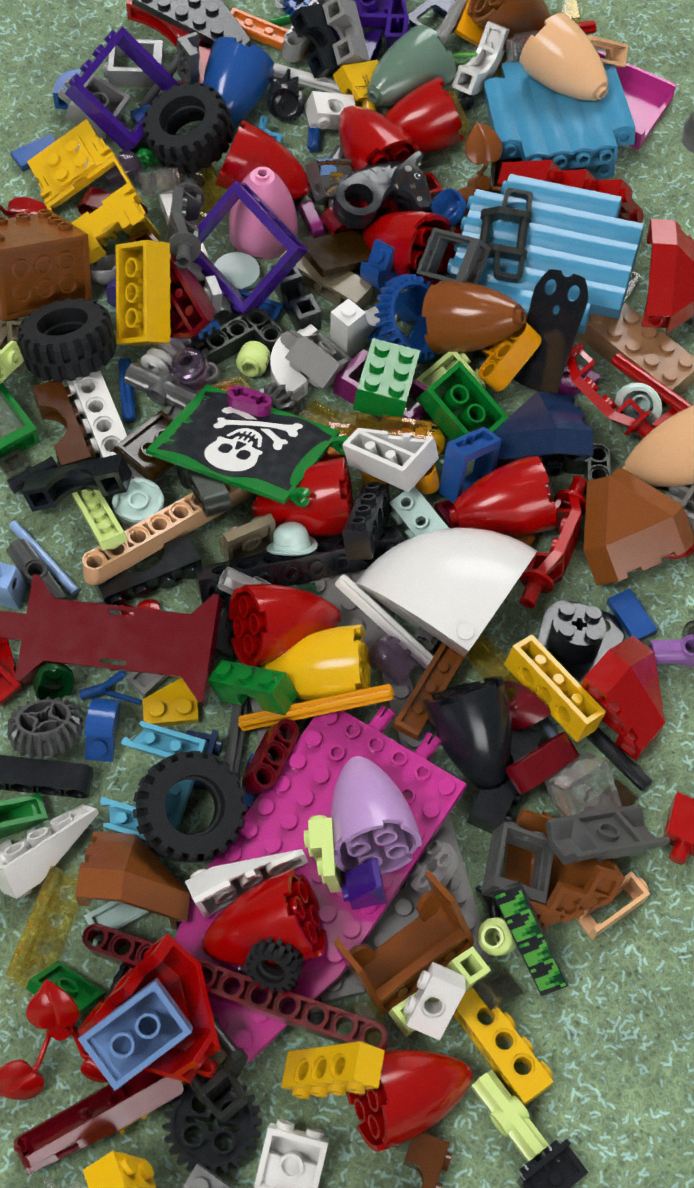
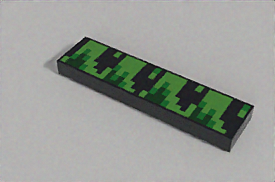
M521 881L493 891V897L540 995L543 996L568 987V980Z

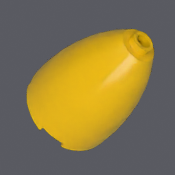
M363 624L340 626L312 633L274 661L261 665V668L285 672L298 693L296 698L304 701L371 687L369 648H367L366 642H362V636H366Z

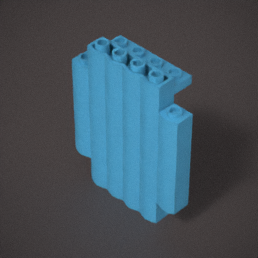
M510 60L503 63L502 78L493 77L483 81L484 101L490 126L498 135L502 144V154L499 160L522 158V161L552 160L562 171L587 169L596 179L614 177L618 146L635 144L636 127L614 65L603 64L608 80V92L603 99L596 101L570 98L546 88L523 71V66L519 63L520 60Z
M513 174L509 175L507 181H503L501 194L476 189L474 196H469L467 203L469 213L467 217L463 216L460 230L463 231L462 235L480 239L482 225L480 216L482 209L501 206L507 188L533 193L532 222L528 226L526 242L528 253L527 259L524 262L521 281L513 283L496 280L493 277V257L487 258L478 281L479 285L492 288L511 297L525 310L527 320L533 291L537 282L549 269L562 270L564 276L569 277L572 274L584 277L587 283L588 303L577 333L585 334L590 313L619 319L644 232L643 223L618 218L622 202L621 196ZM508 197L506 207L526 211V200ZM505 220L492 221L489 244L497 243L516 247L519 223ZM454 244L456 254L454 259L450 258L447 268L451 278L456 279L468 247ZM500 258L499 269L501 272L517 274L519 261ZM553 279L549 280L545 285L547 295L555 292L556 282ZM574 285L569 289L568 298L570 301H575L580 293L578 286ZM558 305L553 308L554 314L559 312L560 308Z

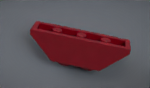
M170 252V338H195L211 322L215 308L196 276L188 268H179L175 264L176 257Z

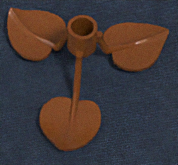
M475 123L466 140L465 153L473 164L481 165L484 163L480 171H477V176L471 177L468 180L467 187L458 190L466 203H468L470 195L474 196L476 189L501 191V187L491 186L489 177L483 175L488 168V162H496L500 159L502 154L501 140L495 131L487 125ZM466 208L465 217H467V215H468V213H469V210H467V208ZM461 220L458 224H456V225H454V226H460V227H461V222H462V220Z

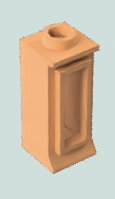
M593 35L588 36L594 47L606 50L605 59L601 58L603 64L614 65L616 68L626 67L628 44Z
M632 871L624 876L625 879L615 897L624 891L632 902L603 923L597 924L591 916L593 912L601 907L599 904L584 910V915L575 918L592 940L647 900L650 893L648 892L647 884L641 877H636Z

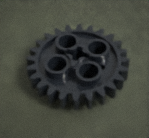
M185 1082L187 1091L182 1092L178 1096V1101L173 1099L168 1101L173 1111H164L163 1113L165 1118L171 1120V1122L162 1125L164 1131L171 1132V1134L164 1137V1142L174 1143L169 1149V1154L180 1153L176 1162L178 1165H181L187 1160V1172L189 1173L198 1163L210 1169L214 1174H217V1169L221 1168L223 1173L228 1175V1165L230 1164L239 1170L238 1159L241 1157L249 1161L250 1157L246 1150L257 1149V1145L252 1141V1138H261V1132L254 1129V1127L262 1125V1119L253 1117L260 1112V1106H250L255 1101V1095L247 1096L248 1102L239 1110L240 1112L236 1118L229 1119L225 1123H221L217 1119V1124L220 1126L238 1127L239 1131L237 1133L218 1126L214 1127L213 1131H208V1127L204 1123L186 1122L187 1117H192L198 1121L210 1123L212 1118L216 1117L209 1108L203 1113H197L193 1110L194 1103L199 1100L196 1096L197 1091L191 1083ZM232 1083L212 1100L219 1111H223L237 1098V1092ZM243 1085V1086H242V1089L244 1090V1092H245V1094H246V1092H247V1086H246V1085ZM191 1130H198L202 1133L201 1140L196 1144H189L185 1141L187 1133ZM222 1136H227L232 1140L231 1147L226 1151H220L215 1147L216 1141Z

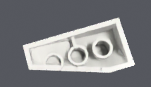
M82 804L53 818L50 821L51 826L48 828L43 827L36 830L32 828L26 831L27 838L13 845L11 840L1 843V891L16 899L30 894L32 888L43 881L99 814L97 808Z
M299 849L214 866L207 870L200 869L194 872L185 883L204 918L207 919L225 909L230 903L255 885L288 870L297 869L308 863L303 850Z

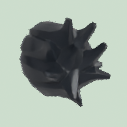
M289 68L280 80H277L274 76L269 78L271 86L267 91V106L274 118L281 121L294 122L303 112L305 96L302 92L304 86H298L299 77L296 76L290 79L291 70Z

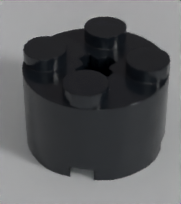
M562 603L554 614L547 636L549 650L551 652L553 650L559 655V660L571 665H583L588 663V660L593 657L595 658L606 632L602 611L595 606L579 603Z

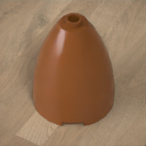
M470 0L468 5V16L471 17L475 24L485 29L487 21L499 24L510 29L507 37H519L540 31L545 26L544 21L551 17L544 0Z
M440 281L436 285L429 287L424 298L422 317H426L428 332L424 337L429 348L436 354L472 352L489 347L510 337L525 323L526 312L511 297L492 288L469 282Z

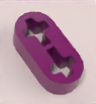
M312 201L300 202L299 211L311 238L325 236L323 224Z
M240 385L232 386L227 391V404L234 409L257 417L268 416L272 411V398L265 393Z

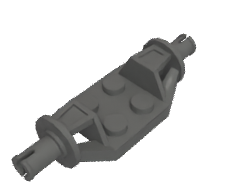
M187 178L182 184L174 186L166 242L170 243V252L176 257L175 264L179 268H188L191 264L190 262L197 259L201 253V242L198 239L199 229L189 223V221L198 220L199 210L205 202V194L192 178Z

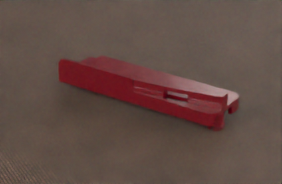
M142 1070L115 1091L109 1084L19 1135L14 1140V1151L17 1152L27 1174L31 1175L32 1172L78 1149H82L107 1135L110 1136L181 1095L184 1089L182 1082Z

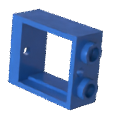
M482 427L448 442L438 492L453 503L473 483L496 470L502 439L487 428ZM475 459L472 474L465 477L468 462Z

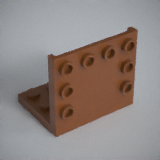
M49 209L39 210L37 214L31 215L19 213L13 218L0 217V319L2 321L27 317L33 310L36 311L39 307L45 304L50 305L54 301L60 302L71 298L72 300H77L78 298L85 299L86 301L92 300L87 233Z

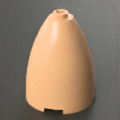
M558 13L544 21L545 26L536 36L531 34L523 47L519 61L523 66V71L546 88L564 96L586 101L603 99L608 92L607 75L602 60L588 36L565 13Z
M694 405L668 418L646 435L632 450L623 468L650 486L672 487L694 484Z

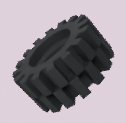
M268 937L266 942L261 939L257 945L254 944L245 960L244 967L248 969L246 972L247 976H253L251 981L254 984L260 982V988L265 989L267 986L269 987V992H275L277 988L279 993H282L285 989L289 991L296 984L304 966V956L299 954L300 950L298 948L291 950L293 944L289 942L286 946H283L282 939H278L276 943H273V937ZM265 960L273 961L279 964L281 967L268 964L265 962Z

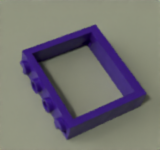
M122 26L116 32L112 29L103 39L106 41L105 45L100 44L92 52L94 58L92 60L87 59L79 68L82 73L80 75L76 73L69 80L71 86L64 94L126 153L136 146L143 137L142 122L145 114L130 132L83 86L117 45L162 92L170 90L171 86L181 85Z
M235 181L197 226L199 229L198 239L201 244L240 199L287 249V252L246 299L202 251L199 257L192 261L202 268L201 272L205 277L215 275L222 295L228 297L233 302V308L242 314L251 309L259 308L308 252V249L246 183Z

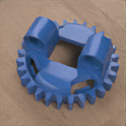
M403 274L391 278L390 281L385 282L386 286L380 288L382 294L377 295L380 303L375 304V307L379 313L374 314V316L380 318V322L376 323L378 327L372 331L368 340L371 342L372 338L421 350L417 364L429 361L438 355L429 348L424 337L428 332L426 317H422V308L425 295L430 287V281H424L422 276L417 277L415 274ZM395 315L407 324L416 321L407 338L398 329Z

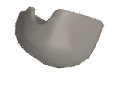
M116 254L103 256L97 261L95 267L93 264H90V275L95 282L108 286L116 279Z

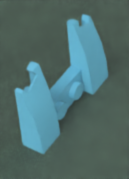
M144 721L139 722L144 730L133 741L125 736L121 742L123 746L161 759L180 752L201 751L202 754H206L209 745L204 739ZM183 780L176 783L166 796L165 811L171 825L179 832L183 825L181 819L195 780ZM101 797V806L109 807L110 823H103L104 828L123 834H136L142 841L146 840L143 834L139 835L136 826H139L137 818L133 817V810L136 807Z

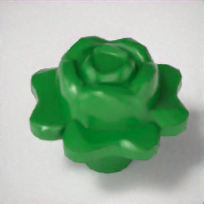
M140 148L138 153L132 154V157L139 163L138 171L147 173L148 166H152L155 163L159 164L152 151L146 148Z

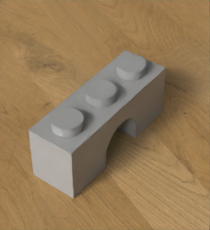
M329 0L324 3L323 8L327 25L333 27L341 39L333 44L337 65L342 66L370 61L356 2L353 0Z

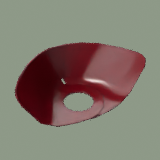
M504 681L506 689L512 688L516 691L514 698L509 701L512 730L531 726L550 714L549 707L530 689L519 683Z

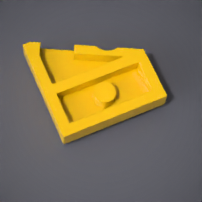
M182 677L142 699L144 722L160 727L199 723L197 700Z

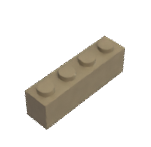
M304 256L296 264L302 275L303 286L336 306H339L349 298L363 310L372 300L373 286L351 271L321 277Z

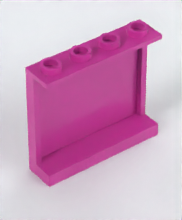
M598 50L600 58L605 59L606 53ZM626 62V67L616 68L636 127L635 144L628 146L639 150L673 100L677 84Z

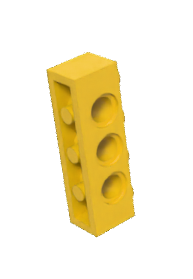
M533 635L512 646L504 665L522 685L530 689L549 707L551 716L576 742L594 732L606 711Z
M479 983L463 995L453 1015L512 1096L515 1095L526 1106L551 1087L554 1082L551 1079L553 1074L543 1061L539 1062L534 1056L532 1044L526 1037H520L514 1029L516 1024L507 1012L503 1013L497 1006L498 1000L490 997L491 1001H489L485 995L477 993H483L482 988L488 996H491V989L488 987L485 989ZM480 1013L490 1015L492 1023L489 1025L480 1023L477 1015ZM499 1037L506 1038L510 1043V1048L507 1050L500 1049L496 1045L495 1039ZM522 1062L526 1064L529 1073L526 1075L518 1074L514 1069V1063Z
M359 1041L288 1051L281 1088L292 1091V1096L295 1098L306 1100L310 1099V1095L327 1098L328 1093L338 1096H346V1092L365 1094L367 1089L379 1088L385 1050Z

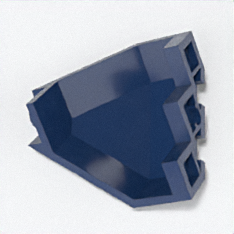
M537 392L526 400L505 422L492 432L502 439L497 465L505 460L529 456L574 455V461H585L593 456V430L590 425L584 424L586 417L580 407L574 406V396L572 394Z

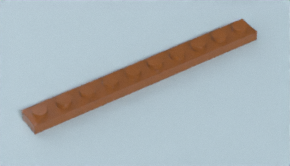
M531 534L510 536L530 547L536 538ZM442 642L394 721L392 728L417 740L429 720L423 700L429 699L432 701V694L448 688L465 657Z

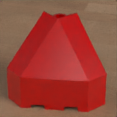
M651 219L646 237L647 244H652L648 294L641 327L666 328L667 335L694 316V240L690 235L687 236L681 230V226L675 220Z
M631 636L609 649L583 678L581 686L606 711L601 721L619 734L615 744L637 761L660 734L665 724L655 651L636 637Z
M167 933L148 948L143 954L144 958L134 969L130 968L114 985L113 991L104 1002L101 1000L92 1009L78 1029V1032L81 1035L86 1033L122 1003L158 977L193 1026L191 1034L143 1070L191 1083L205 1060L221 1049L201 963Z

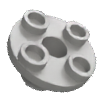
M437 839L432 840L409 874L411 887L422 895L432 890L424 874L430 870L450 894L454 892L461 883V874L456 870L458 865L457 850L447 842H440Z

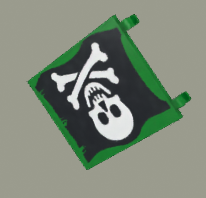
M206 384L146 449V454L285 504L290 498L296 505L304 508L309 504L310 500L306 498L310 495V490L305 487H298L306 469L318 463L331 446L338 453L345 455L342 444L349 436H339V430L273 407L271 413L265 417H257L239 411L227 404V391Z

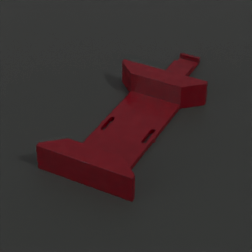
M33 574L26 614L0 611V639L21 641L15 680L20 682L21 685L28 686L33 681L38 669L51 662L104 668L111 671L122 670L182 677L200 705L207 707L210 692L208 679L213 672L223 601L219 595L213 594L195 611L188 614L126 607L124 605L117 606L56 599L46 582L39 575ZM109 611L133 612L134 616L109 614ZM108 659L126 661V665L122 666L101 663V660Z

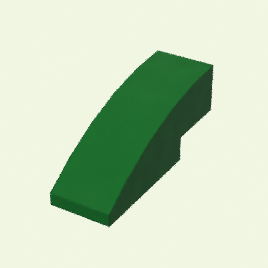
M40 793L0 801V838L26 830L48 819Z

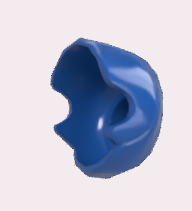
M452 188L442 190L435 197L431 205L434 214L442 215L451 222L450 227L458 224L466 214L467 203L464 197Z

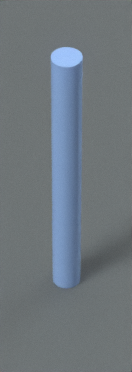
M17 520L12 521L9 524V528L19 539L25 538L37 556L46 563L48 571L72 597L78 594L80 589Z

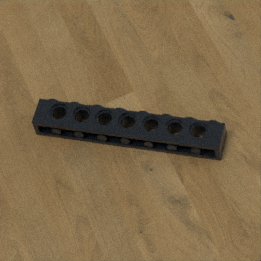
M396 525L385 527L373 559L346 560L343 536L318 541L317 549L308 555L282 556L267 552L193 568L197 590L202 604L213 594L219 595L222 600L232 596L220 590L217 586L223 570L227 567H231L252 578L257 576L273 585L282 586L367 569L377 558L392 547L402 543L404 539Z

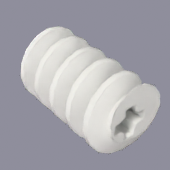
M170 338V343L155 344L153 348L147 351V354L141 357V364L143 367L156 373L160 371L170 373L169 369L176 367L175 362L179 363L182 360L181 356H186V348L192 341L190 338Z

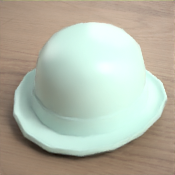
M630 383L623 386L617 392L615 399L616 410L631 398L644 412L648 410L652 412L647 418V422L651 426L661 417L662 402L658 393L651 386L643 383ZM631 405L623 413L635 419L640 416Z
M285 522L276 527L273 533V543H270L266 550L274 555L302 556L314 552L318 544L314 538L309 536L304 525L298 522Z

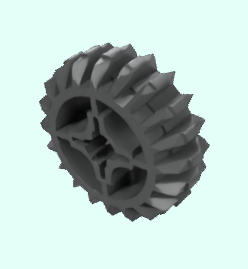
M48 696L44 700L38 698L35 702L27 701L26 706H18V711L11 713V718L8 719L7 725L8 739L14 751H19L21 756L28 754L30 759L35 756H39L41 760L44 756H51L53 758L54 754L57 753L63 755L65 749L71 750L73 749V744L79 743V737L83 731L82 716L76 705L70 704L69 700L61 701L60 697L53 700Z

